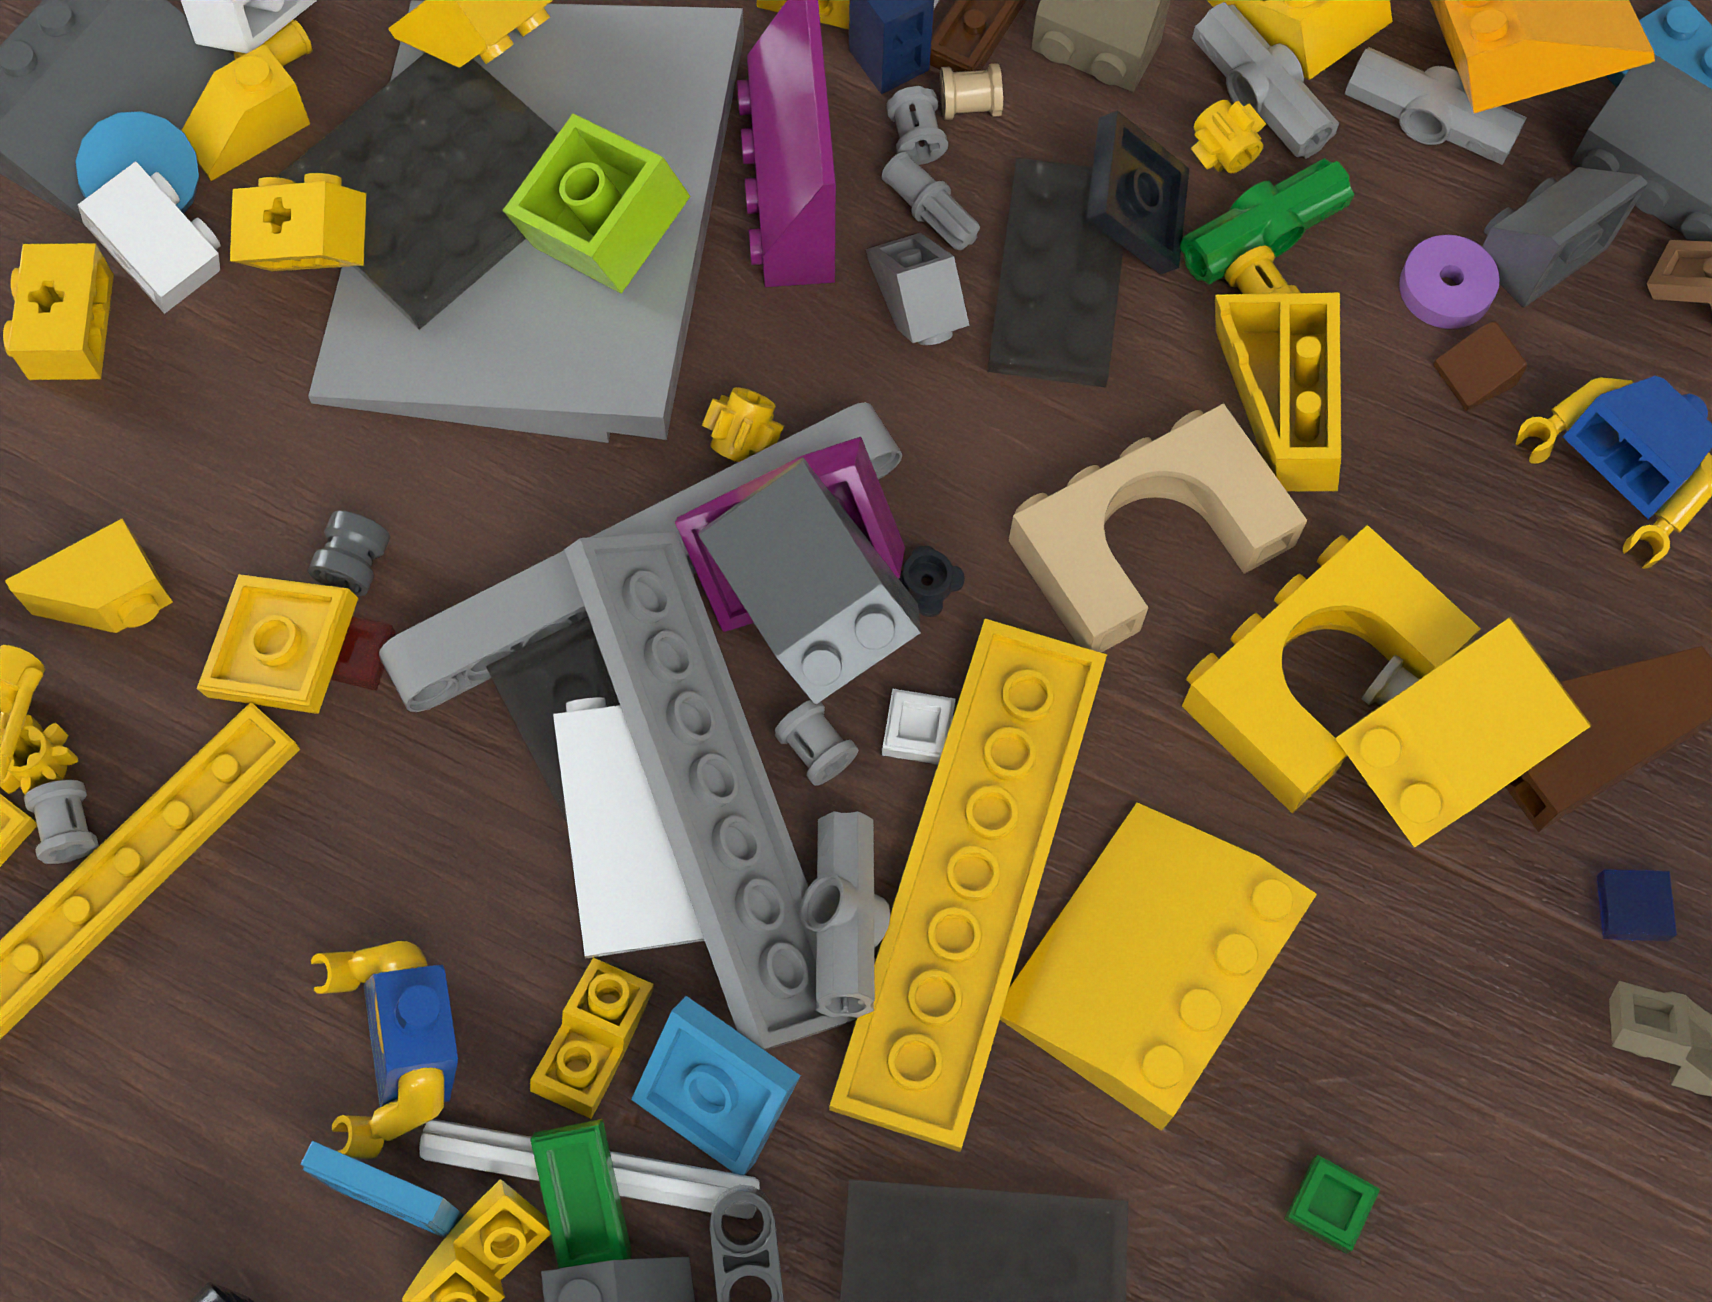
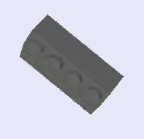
M43 0L0 45V174L83 224L78 204L85 197L80 191L78 184L76 157L82 139L94 125L117 113L143 111L165 118L179 130H182L213 73L234 61L235 58L227 50L195 44L187 17L167 0Z

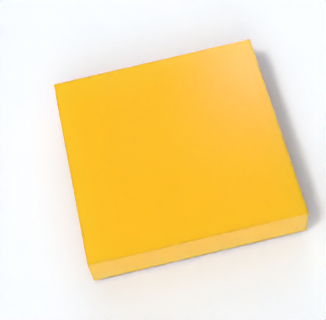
M238 574L197 690L208 698L248 704L252 702L254 705L319 714L358 597L348 588Z

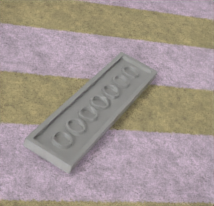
M677 531L579 538L564 550L737 1031L766 1051L839 1027L857 1019L849 1016L832 1018L816 1011L817 933L805 927L800 913L802 899L808 889V885Z

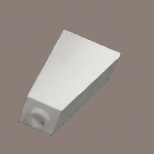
M601 697L579 699L566 703L567 712L553 714L585 958L705 941L621 706L606 707V700Z

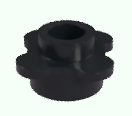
M919 546L913 550L912 555L906 560L899 580L918 603L919 613L926 617H933L942 612L943 601L951 592L962 589L965 576L962 569L958 566H952L944 554L935 551L930 546ZM924 577H930L933 583L926 586L921 580Z

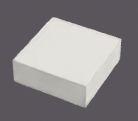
M892 689L882 756L938 764L952 723L956 699Z

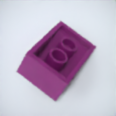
M862 437L802 455L676 518L675 525L723 632L754 622L699 537V531L802 457L897 578H900L905 546Z

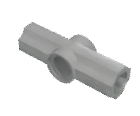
M1223 2L1213 7L1202 21L1195 26L1192 39L1225 75L1228 93L1233 103L1239 101L1243 107L1250 103L1296 157L1303 156L1307 159L1316 154L1336 134L1339 122L1303 83L1302 67L1295 54L1286 45L1280 43L1270 46L1234 5L1228 6Z
M1370 47L1365 49L1358 61L1345 91V95L1399 118L1402 130L1417 142L1426 145H1437L1447 140L1501 165L1505 162L1527 117L1503 106L1474 113L1460 76L1454 69L1434 66L1424 72Z
M833 811L818 819L817 879L806 890L802 899L800 913L805 927L817 933L816 1011L832 1018L840 1016L858 1018L874 1011V947L883 939L888 929L890 909L884 898L874 894L873 819L858 811L852 813Z

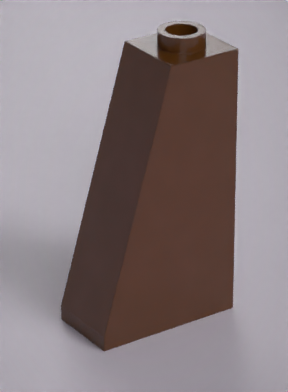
M1698 646L1561 681L1560 684L1590 722L1591 726L1509 783L1505 788L1537 831L1540 832L1711 725L1712 657L1703 646Z

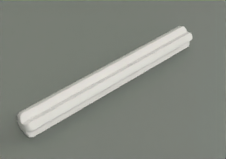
M437 1119L427 1122L423 1129L419 1150L420 1157L425 1161L539 1181L530 1136ZM610 1151L619 1195L622 1197L712 1213L718 1197L729 1188L738 1185H749L760 1190L759 1180L755 1177ZM740 1201L730 1205L723 1215L750 1219L753 1218L757 1207L749 1202Z

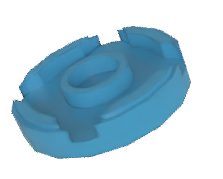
M143 111L121 112L97 122L82 139L76 157V169L79 188L85 199L136 161L149 176L158 172L168 181L180 198V202L176 206L183 214L193 204L199 182L196 152L186 135L167 119Z

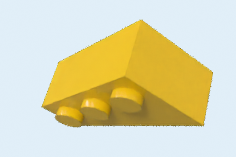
M1340 293L1215 295L1216 334L1263 459L1286 491H1338L1341 465Z

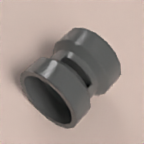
M335 511L332 513L324 530L329 542L325 544L324 548L316 550L307 571L311 577L325 586L348 588L356 596H364L367 594L375 576L371 569L372 560L382 557L391 538L390 534L381 525L362 515L347 511Z

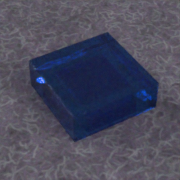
M1604 869L1597 875L1603 939L1670 941L1677 936L1670 871Z

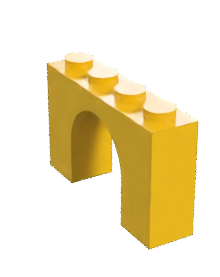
M1368 525L1350 541L1344 535L1335 539L1319 556L1317 563L1321 567L1308 579L1300 573L1293 577L1274 598V602L1278 606L1264 619L1258 613L1250 616L1230 638L1235 645L1220 659L1214 653H1210L1195 666L1186 678V681L1191 686L1182 707L1292 814L1337 772L1348 755L1335 737L1301 706L1289 690L1282 670V652L1289 642L1302 634L1315 630L1332 629L1345 631L1370 643L1389 661L1393 656H1399L1404 660L1403 668L1420 679L1466 648L1481 629Z

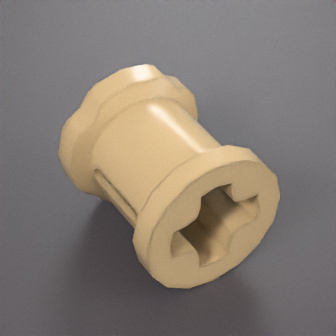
M994 63L989 64L987 70L953 72L950 67H941L940 99L943 119L953 120L956 113L989 111L992 117L1001 116L1003 111V85L1000 65Z

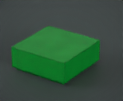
M1317 1155L1312 1159L1284 1220L1348 1254L1355 1246L1380 1188Z

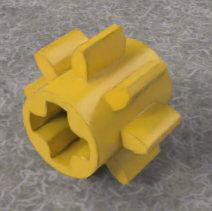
M1228 100L1218 101L1204 110L1195 121L1194 130L1196 133L1194 135L1199 141L1191 150L1207 170L1214 166L1218 172L1225 168L1228 173H1236L1250 165L1261 153L1263 143L1260 141L1262 138L1257 132L1266 123L1250 103L1243 107L1239 101H1236L1233 105Z
M739 387L732 389L730 397L721 395L720 400L712 398L702 426L713 430L711 437H713L710 443L711 448L728 459L740 462L776 444L784 425L772 420L776 407L775 404L757 392Z
M26 715L13 759L5 779L0 782V787L8 794L21 787L22 792L26 794L42 784L63 780L67 771V765L78 762V757L69 748L62 746L69 735L57 723L49 725L43 731L42 726L31 715ZM0 727V744L5 732V728Z

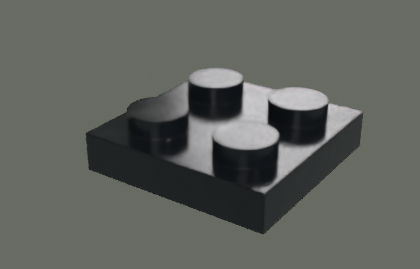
M1118 110L1100 117L1094 151L1087 220L1160 275L1178 269L1180 266V245L1183 237L1190 168Z

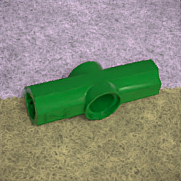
M1323 158L1275 186L1270 181H1263L1254 185L1232 204L1227 213L1183 237L1180 249L1184 255L1187 269L1197 281L1202 280L1209 285L1224 277L1229 266L1251 249L1265 245L1271 248L1275 258L1279 257L1294 246L1308 228L1350 205L1354 193L1350 186L1349 174L1338 161L1331 162Z

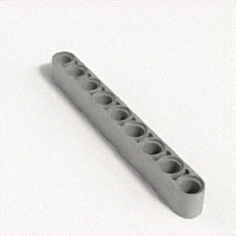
M866 402L857 403L591 537L677 531L691 572L695 574L697 572L675 525L677 517L802 455L854 438L862 437L878 480L891 472L899 464L903 455L872 405ZM564 550L397 634L382 646L379 651V658L406 709L410 712H420L444 703L592 627Z

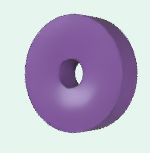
M1456 235L1434 236L1419 243L1409 254L1400 275V294L1407 308L1421 321L1438 328H1463L1480 320L1490 308L1499 289V271L1490 254L1476 242ZM1441 278H1450L1455 281L1457 286L1447 285Z

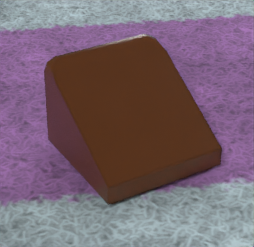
M1495 320L1480 327L1437 358L1433 363L1466 411L1515 387L1527 369L1525 359Z

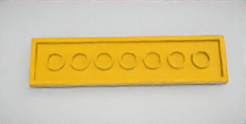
M984 619L894 901L889 926L882 939L874 964V1011L857 1018L829 1105L830 1111L961 1152L1107 654Z

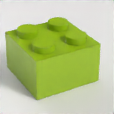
M573 113L502 211L534 248L622 294L691 196L662 156Z

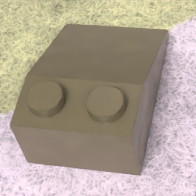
M1040 0L1035 18L1031 50L1043 54L1052 62L1064 63L1093 75L1102 83L1117 85L1134 93L1161 43L1170 0Z

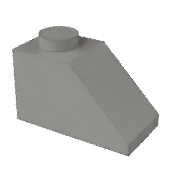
M922 233L866 249L869 264L897 330L912 343L918 342L920 345L938 344L950 339L953 336L952 331L970 326L955 258L949 252Z

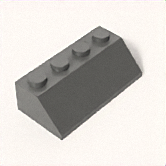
M1655 55V62L1629 69L1589 127L1570 163L1577 168L1641 175L1648 182V185L1635 204L1638 209L1647 214H1652L1682 233L1689 241L1712 242V89Z

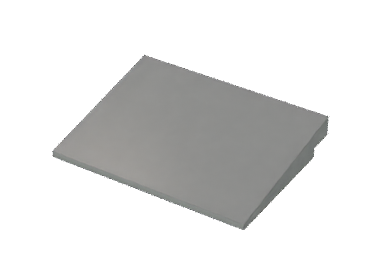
M411 0L408 13L424 1ZM548 4L544 8L550 15V18L524 37L520 35L516 28L508 33V36L514 45L487 64L478 55L460 68L401 41L361 191L366 193L364 266L341 268L308 395L311 404L609 443L610 433L667 440L743 46V8ZM573 113L662 156L691 196L622 294L534 248L502 211Z

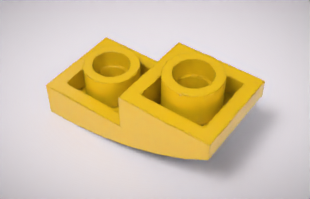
M593 957L563 1010L562 1025L530 1079V1092L592 1119L635 1033L652 994L654 984Z
M500 1179L477 1201L440 1243L402 1297V1302H500L505 1298L501 1280L551 1235L548 1218Z

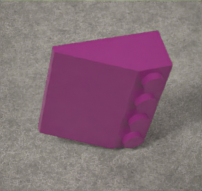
M787 0L747 55L748 79L737 80L740 116L751 115L752 128L741 129L743 164H755L756 178H745L747 214H759L760 228L749 229L751 265L763 264L765 287L835 283L836 183L818 0Z

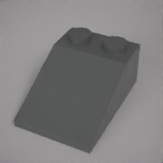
M803 457L699 531V537L774 655L815 705L921 633L918 603Z

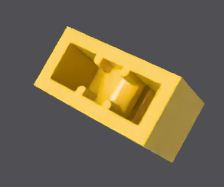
M324 173L305 174L304 183H296L284 178L264 177L259 178L258 187L233 189L230 261L268 271L364 266L366 193L341 186V177Z
M96 243L23 244L20 268H14L11 274V291L15 303L13 318L4 325L3 341L7 355L13 357L28 380L101 379L114 274Z

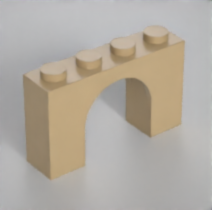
M1224 403L1206 413H1203L1201 410L1190 412L1174 424L1171 432L1154 441L1149 437L1142 438L1127 447L1118 460L1101 469L1098 465L1089 466L1077 473L1069 481L1067 487L1050 496H1047L1046 493L1036 494L1024 501L1016 509L1012 519L1009 542L1078 646L1102 653L1140 632L1148 606L1110 551L1104 530V524L1110 516L1130 502L1156 497L1172 499L1191 507L1208 522L1243 574L1296 545L1307 519Z

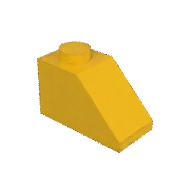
M264 43L213 73L181 131L186 135L196 152L197 163L210 181H213L310 125V121L295 82Z
M123 519L5 580L10 591L32 615L117 633L127 627L132 628L146 624L158 614L160 609L173 603L141 544Z

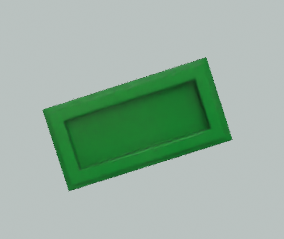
M603 1119L535 1132L530 1141L558 1268L630 1259L632 1250Z

